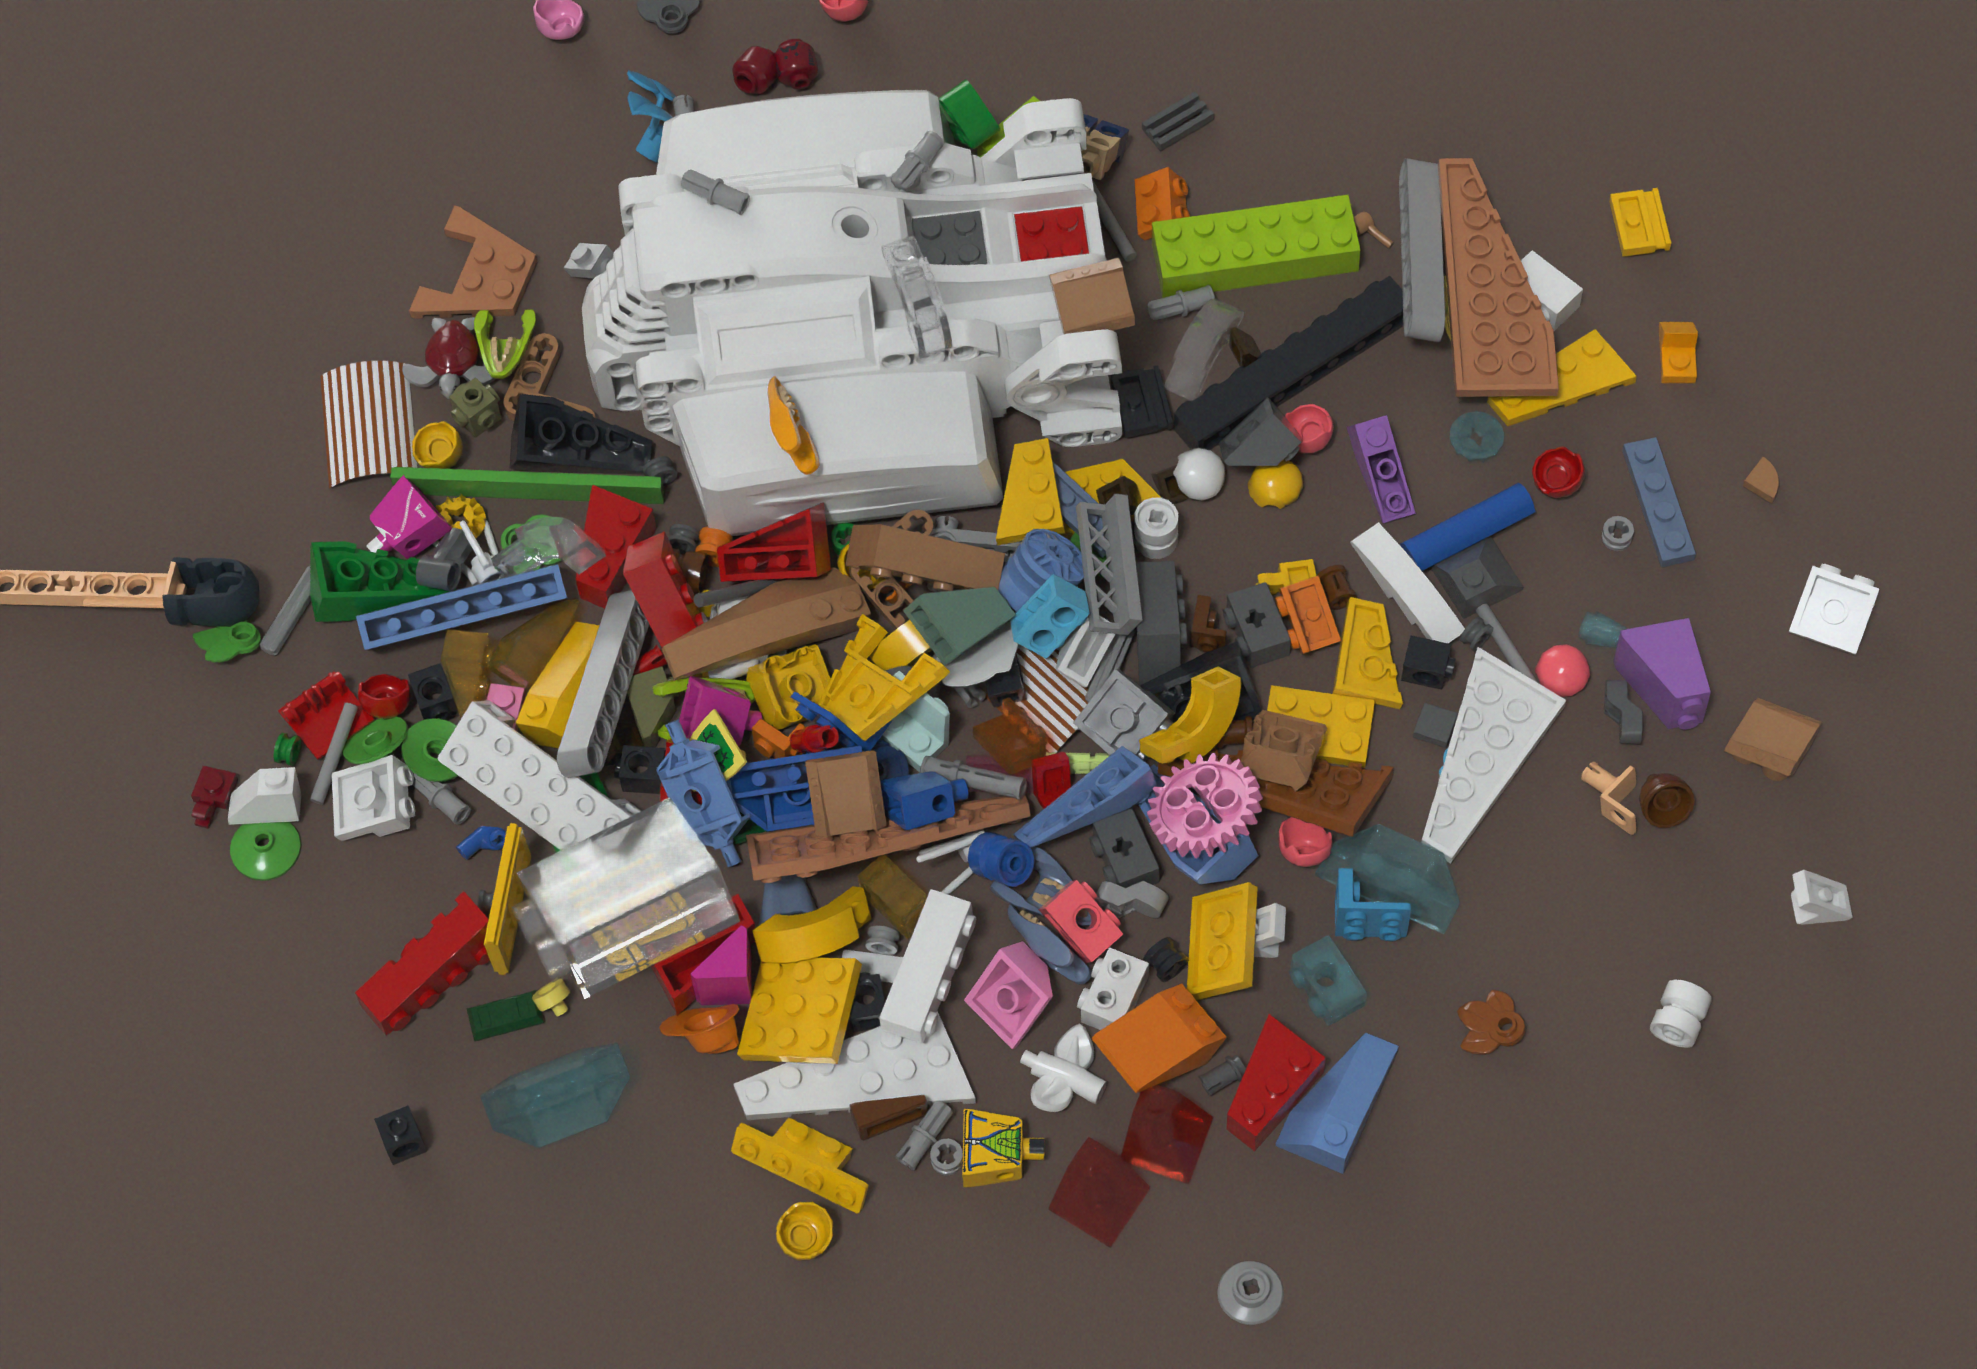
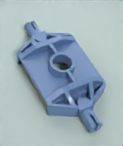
M674 720L665 725L674 744L669 747V753L657 767L656 771L687 841L712 846L715 850L720 848L727 867L736 865L741 862V859L733 844V838L750 818V814L748 813L741 817L714 756V752L721 749L720 746L697 740L690 741L689 738H686L679 722L680 720ZM692 789L701 795L702 805L697 804L693 800Z

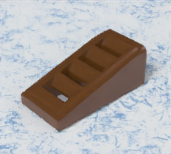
M925 1095L849 1104L852 1120L860 1139L863 1141L923 1118L928 1112Z

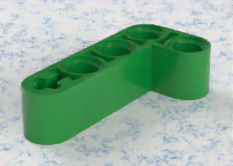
M967 79L938 98L954 139L974 150L1000 131L998 123Z

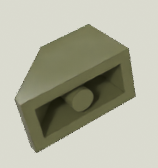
M662 666L632 676L626 694L644 747L657 746L661 738L658 736V730L663 725L668 724L676 712L673 698L679 696L678 692L667 694L664 697L653 694L654 685L674 680L673 677L666 678Z

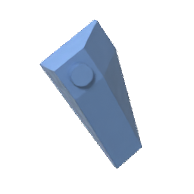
M1365 1033L1290 1111L1276 1146L1343 1174L1399 1046Z

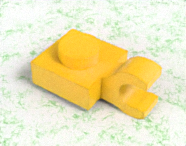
M1313 559L1279 563V573H1262L1257 575L1258 583L1256 585L1266 582L1271 595L1279 592L1278 589L1315 577L1316 571Z

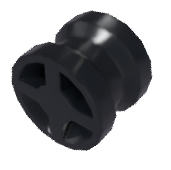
M1166 937L1155 943L1146 952L1143 961L1148 962L1150 967L1156 969V975L1161 982H1166L1174 978L1185 968L1189 958L1184 953L1178 952L1175 949V942L1171 937Z

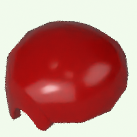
M1564 446L1543 452L1536 458L1532 468V476L1536 488L1552 498L1569 497L1580 488L1585 476L1584 464L1580 454H1576Z
M387 674L371 676L366 681L359 683V703L362 709L371 717L380 719L395 718L402 714L409 705L411 698L409 682L407 679L401 680L396 676Z

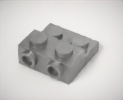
M1115 669L1073 724L1109 755L1123 746L1143 761H1146L1149 757L1140 752L1139 740L1162 729L1169 728L1173 724L1170 719L1175 712L1150 691L1142 689L1120 669Z

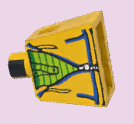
M964 1109L963 1187L1019 1180L1022 1178L1023 1160H1044V1138H1023V1122L1021 1118Z

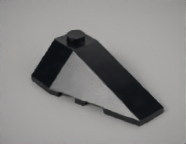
M520 394L511 434L509 469L538 472L644 475L643 468L651 461L652 440L616 424L606 423L584 410L581 412L565 405L563 401L557 398Z
M1238 641L1206 652L1140 685L1142 689L1150 691L1175 712L1170 719L1175 723L1184 713L1189 703L1192 689L1191 678L1219 666L1241 677L1240 697L1233 720H1244L1246 716H1251L1253 721L1262 711Z

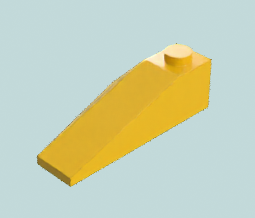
M575 622L527 693L516 720V725L533 744L559 748L600 625Z

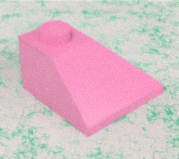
M1023 941L1000 948L964 1001L1011 1049H1015L1053 997L1048 966Z

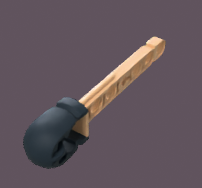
M174 557L168 573L0 570V586L4 583H14L10 590L0 592V604L164 608L166 619L171 625H186L190 621L193 625L232 626L248 619L254 613L260 599L259 580L249 566L240 561L226 558H197L193 562L190 558ZM37 584H47V587L41 592L34 593L30 591ZM104 585L114 586L113 589L106 594L96 593L97 590ZM136 586L147 587L139 595L130 594V591ZM187 588H196L194 595H185Z

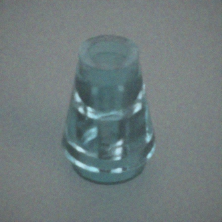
M1587 611L1582 620L1578 638L1584 639L1585 644L1617 648L1620 630L1628 628L1598 611L1595 613Z

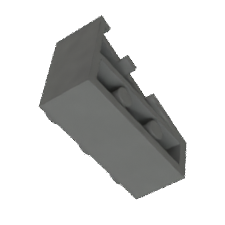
M1174 561L1136 563L1142 621L1136 626L1139 685L1180 666V644H1187L1186 623H1179V620L1185 619L1184 599H1177V595H1183L1182 575H1175Z

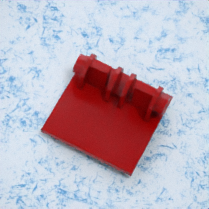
M339 671L328 673V676L315 685H311V688L304 690L301 695L291 702H287L285 706L278 710L317 760L327 754L345 703H351L358 707L347 739L374 721V718L362 709L359 700L346 686V680Z

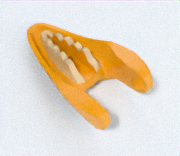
M773 376L769 380L767 391L772 433L782 450L789 453L800 472L805 475L812 474L820 466L818 453L809 433L800 424L799 412L796 409L795 403L792 402V397L786 388L781 385L779 379Z

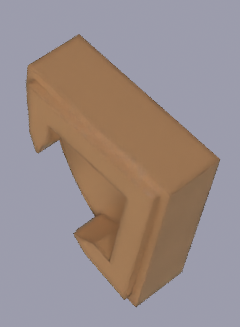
M1762 457L1744 480L1743 487L1772 504L1779 486L1778 474L1770 461Z

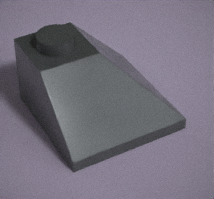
M1267 397L1219 442L1223 461L1228 466H1277L1282 460L1287 462L1297 454L1300 449L1298 445L1301 443V439L1295 428Z
M1491 536L1430 567L1463 619L1477 613L1476 609L1482 604L1487 603L1491 606L1522 591L1524 588Z

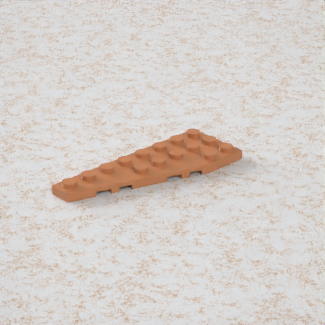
M1472 158L1439 159L1438 176L1455 397L1557 396L1559 387L1554 330L1549 320L1546 321L1541 310L1542 305L1537 295H1534L1528 283V275L1509 235L1505 234L1500 223L1501 218L1487 196V188Z
M1024 795L1022 800L1000 796L954 803L955 815L953 817L910 830H904L885 816L886 825L877 831L867 830L834 835L828 838L817 836L815 825L746 835L753 880L772 883L781 880L782 876L794 874L802 878L811 877L821 870L899 850L918 849L922 844L999 824L1018 823L1022 821V818L1030 817L1029 803L1026 795Z

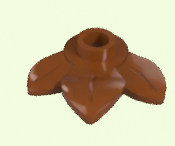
M1491 990L1486 1002L1470 1001L1457 1010L1460 1020L1470 1030L1460 1045L1461 1049L1468 1053L1483 1055L1493 1052L1500 1045L1514 1046L1521 1041L1525 1034V1023L1523 1018L1515 1012L1514 1001L1508 994L1502 991ZM1512 1024L1510 1029L1501 1030L1502 1026Z

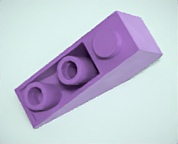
M1387 415L1348 426L1347 430L1356 461L1382 523L1416 514Z

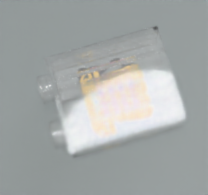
M670 797L516 872L527 899L512 906V910L525 938L530 945L534 944L538 956L552 982L569 974L584 999L740 922L719 866Z

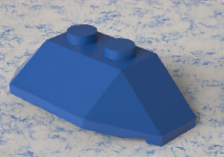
M862 746L746 763L726 783L738 810L744 815L749 813V819L767 832L814 825L805 761L862 752Z

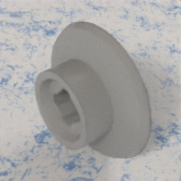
M1243 1261L1225 1271L1219 1281L1217 1295L1221 1308L1231 1319L1242 1324L1256 1325L1270 1320L1280 1310L1284 1300V1287L1279 1275L1268 1265L1257 1261ZM1252 1284L1257 1286L1258 1293L1245 1294L1244 1286L1247 1287Z

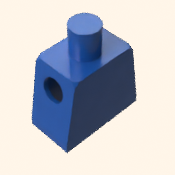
M933 771L880 780L885 816L904 830L914 829L953 817L955 815L954 802L968 799V788L963 778L949 781Z

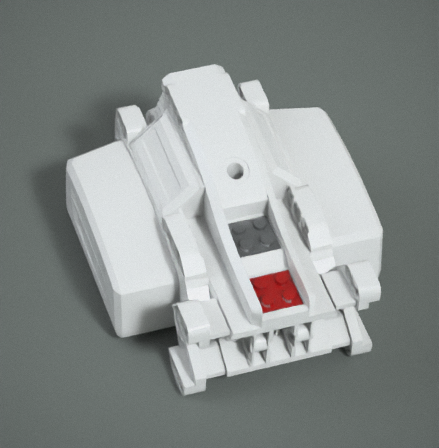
M927 90L846 92L766 99L683 113L665 121L656 175L628 178L621 181L618 186L625 236L620 241L621 245L614 251L613 258L607 263L606 271L596 276L588 285L582 304L586 358L592 385L601 407L619 411L642 410L644 425L647 430L680 446L708 527L722 530L732 536L747 535L824 502L826 525L905 516L910 511L918 509L926 513L997 505L1003 500V490L993 418L1004 417V414H1007L1006 408L1010 406L1039 420L1042 436L1064 447L1105 444L1118 440L1122 436L1118 390H1110L1108 375L1122 373L1117 333L1113 330L1102 329L1063 334L1049 278L1050 274L1107 261L1091 173L1084 174L1081 151L1087 149L1086 128L1082 104L1079 100L1066 98L1032 102L1022 106L1003 122L1005 137L982 157L971 155L970 149L955 146L952 131L938 97ZM927 131L937 133L943 139L944 144L929 162L928 170L921 172L906 191L896 189L895 185L891 182V177L906 160L905 154L917 146ZM691 169L714 180L720 178L724 181L725 185L743 193H748L750 200L743 214L739 215L737 212L717 203L713 205L708 204L706 198L681 187L684 173ZM773 376L779 379L781 385L786 388L792 397V402L795 403L796 409L799 412L800 424L809 433L818 453L820 466L812 474L805 475L800 472L789 453L782 450L772 433L767 391L769 380Z

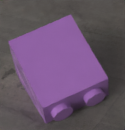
M1689 618L1620 630L1613 661L1614 666L1668 729L1679 727L1686 730L1696 727L1699 723H1703L1711 691Z

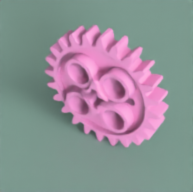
M1212 753L1208 761H1204L1201 754L1198 755L1196 763L1192 765L1185 759L1184 768L1181 770L1172 766L1171 770L1174 775L1171 778L1161 776L1160 778L1164 786L1153 787L1156 798L1148 799L1151 810L1147 811V815L1151 820L1149 824L1160 844H1166L1170 852L1177 849L1181 857H1184L1190 850L1194 858L1197 859L1202 850H1205L1207 855L1212 857L1214 848L1219 847L1224 853L1226 852L1227 842L1230 841L1235 845L1239 844L1236 837L1238 834L1248 836L1250 833L1246 825L1257 824L1258 821L1254 813L1262 812L1259 801L1263 797L1259 791L1260 786L1256 777L1253 776L1248 766L1243 767L1239 759L1232 763L1229 755H1225L1219 762L1216 754ZM1189 788L1195 789L1208 809L1213 810L1217 819L1221 821L1220 824H1217L1211 818L1208 810L1201 802H1197Z

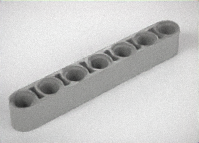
M1405 158L1399 175L1404 336L1440 342L1445 327V299L1438 164Z
M632 590L614 593L608 598L557 752L559 771L566 778L597 773L604 766L649 626Z

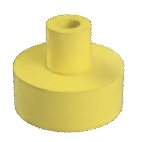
M556 979L540 988L532 996V1000L540 1011L551 1008L558 1017L568 1010L563 1000L569 995L570 990L563 979Z

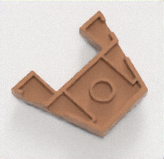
M454 205L444 228L445 235L450 238L474 243L453 293L448 294L419 286L409 309L411 318L419 319L423 318V315L438 314L440 318H452L453 314H472V317H476L480 310H489L492 316H515L537 264L536 254L461 207Z

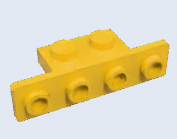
M789 1117L773 1137L744 1123H740L736 1128L731 1148L733 1154L858 1214L863 1209L869 1185L841 1171L849 1161L853 1148Z

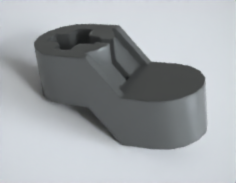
M1606 680L1604 714L1619 725V743L1640 744L1642 738V710L1627 699V681Z

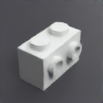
M1109 947L1105 957H1098L1093 967L1091 977L1095 979L1091 988H1084L1080 995L1077 1008L1081 1009V1023L1102 1030L1133 1010L1148 980L1149 963Z

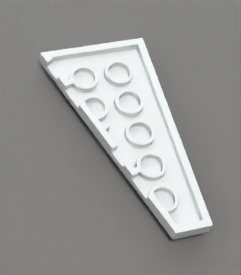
M1477 647L1474 663L1421 841V846L1450 864L1566 705L1564 698Z
M939 1013L933 1033H927L923 1043L884 1031L879 1026L843 1040L838 1064L787 1062L733 1084L747 1120L791 1117L792 1114L803 1113L825 1115L829 1114L830 1111L848 1110L850 1113L849 1104L916 1095H925L927 1104L930 1107L936 1101L943 1103H976L974 1093Z

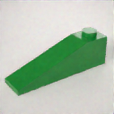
M346 541L311 542L310 596L315 622L356 620L357 615L450 592L421 586L417 583L416 568L420 560L418 558L410 557L404 560L387 556L388 551L377 549L376 553L356 548L357 544Z

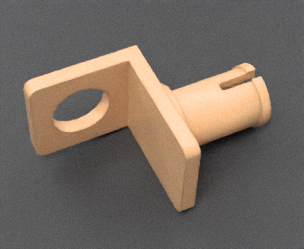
M1591 762L1589 767L1592 770L1586 767L1582 773L1581 780L1602 793L1600 795L1601 814L1630 835H1633L1636 832L1635 815L1619 803L1636 786L1635 768L1630 765L1620 776L1615 777L1600 767L1598 763ZM1615 811L1619 812L1626 821L1622 820Z

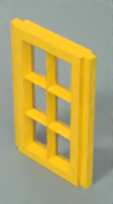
M510 823V826H507L484 940V946L494 972H498L499 975H506L509 972L531 861V853L522 827H518L514 823Z

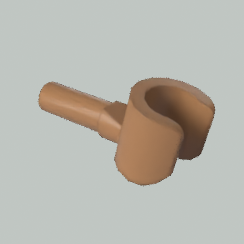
M1361 212L1353 217L1357 236L1367 231L1388 249L1393 245L1394 242L1374 226V221L1369 213Z

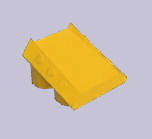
M816 644L799 648L783 656L775 655L768 657L760 664L749 667L746 681L750 683L759 711L762 714V719L777 730L807 720L795 710L798 704L790 698L794 691L818 705L830 680L820 649Z

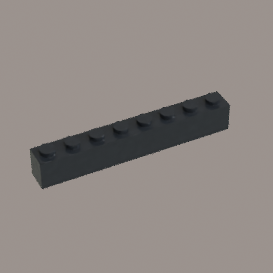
M1391 276L1380 282L1374 281L1363 293L1354 299L1348 298L1344 300L1332 313L1327 316H1319L1312 322L1310 327L1300 333H1292L1277 348L1264 351L1255 362L1247 367L1241 366L1237 368L1222 383L1212 384L1200 397L1192 402L1186 401L1182 403L1174 412L1175 432L1190 449H1213L1267 397L1276 407L1280 406L1404 326L1402 289Z

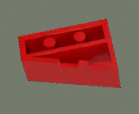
M592 485L575 579L580 599L605 609L610 595L623 590L627 582L623 575L628 546L652 537L657 529L652 508Z
M1270 1014L1266 1019L1227 1114L1226 1130L1254 1152L1324 1074L1325 1057Z

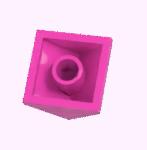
M741 925L690 974L696 1000L700 1005L750 1004L752 998V953L747 929Z

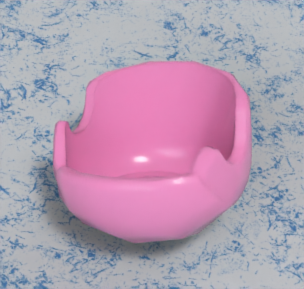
M536 0L533 6L537 29L547 38L553 40L572 38L579 33L583 26L584 14L582 8L572 0Z

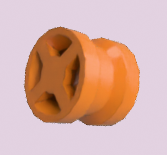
M708 526L703 527L699 533L701 543L696 547L695 552L707 553L709 559L708 566L719 567L717 547L733 541V536L719 529L709 528Z

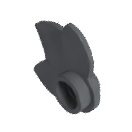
M637 0V9L643 19L656 23L661 31L673 34L682 31L686 27L688 16L698 9L700 0Z

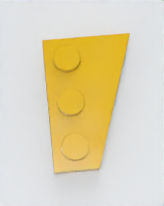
M1048 438L1014 444L996 535L997 546L1020 542L1033 529H1047L1058 534L1065 533Z
M1349 597L1332 694L1373 699L1375 704L1400 709L1403 701L1401 692L1398 691L1396 665L1392 661L1390 651L1391 640L1384 604Z

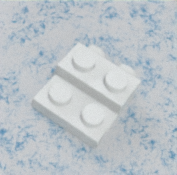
M1821 564L1820 568L1812 566L1789 633L1856 656L1878 596L1879 588L1873 587L1875 583L1873 580L1859 575H1855L1854 579L1841 576L1840 569L1827 564Z
M390 755L373 762L333 772L334 837L344 841L372 832L382 837L409 829L410 818L415 816V806L412 799L408 797V786L414 782L413 773L408 766L395 756Z

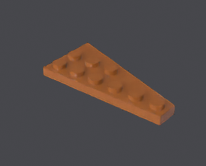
M1214 747L1202 758L1204 761H1208L1211 754L1215 753L1220 762L1225 755L1229 754H1220ZM1238 750L1237 755H1229L1232 763L1237 759L1241 761L1243 750ZM1177 757L1170 763L1162 764L1158 762V773L1172 777L1174 774L1171 767H1177L1179 770L1183 769L1184 760ZM1316 758L1307 783L1296 792L1291 786L1256 778L1260 786L1259 791L1263 797L1259 804L1270 811L1353 837L1392 780L1394 767L1381 765V771L1362 769V763L1349 762L1348 767L1331 766L1325 759Z

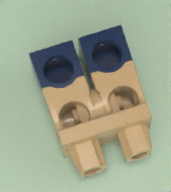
M1083 114L1086 124L1087 148L1081 151L1084 174L1091 173L1092 178L1101 180L1114 161L1119 163L1123 159L1129 129L1104 120L1097 125L1098 118ZM1104 132H1111L1116 135H1108Z

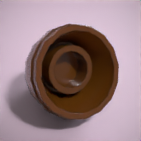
M1669 773L1649 775L1641 787L1639 796L1643 816L1651 825L1659 828H1670L1680 824L1690 815L1695 803L1694 795L1689 785L1680 777Z

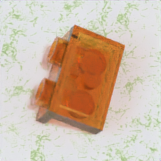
M1009 697L1002 700V715L973 726V738L1009 775L1032 767L1031 760L1046 756L1048 738L1045 730L1027 715L1024 708L1019 707Z

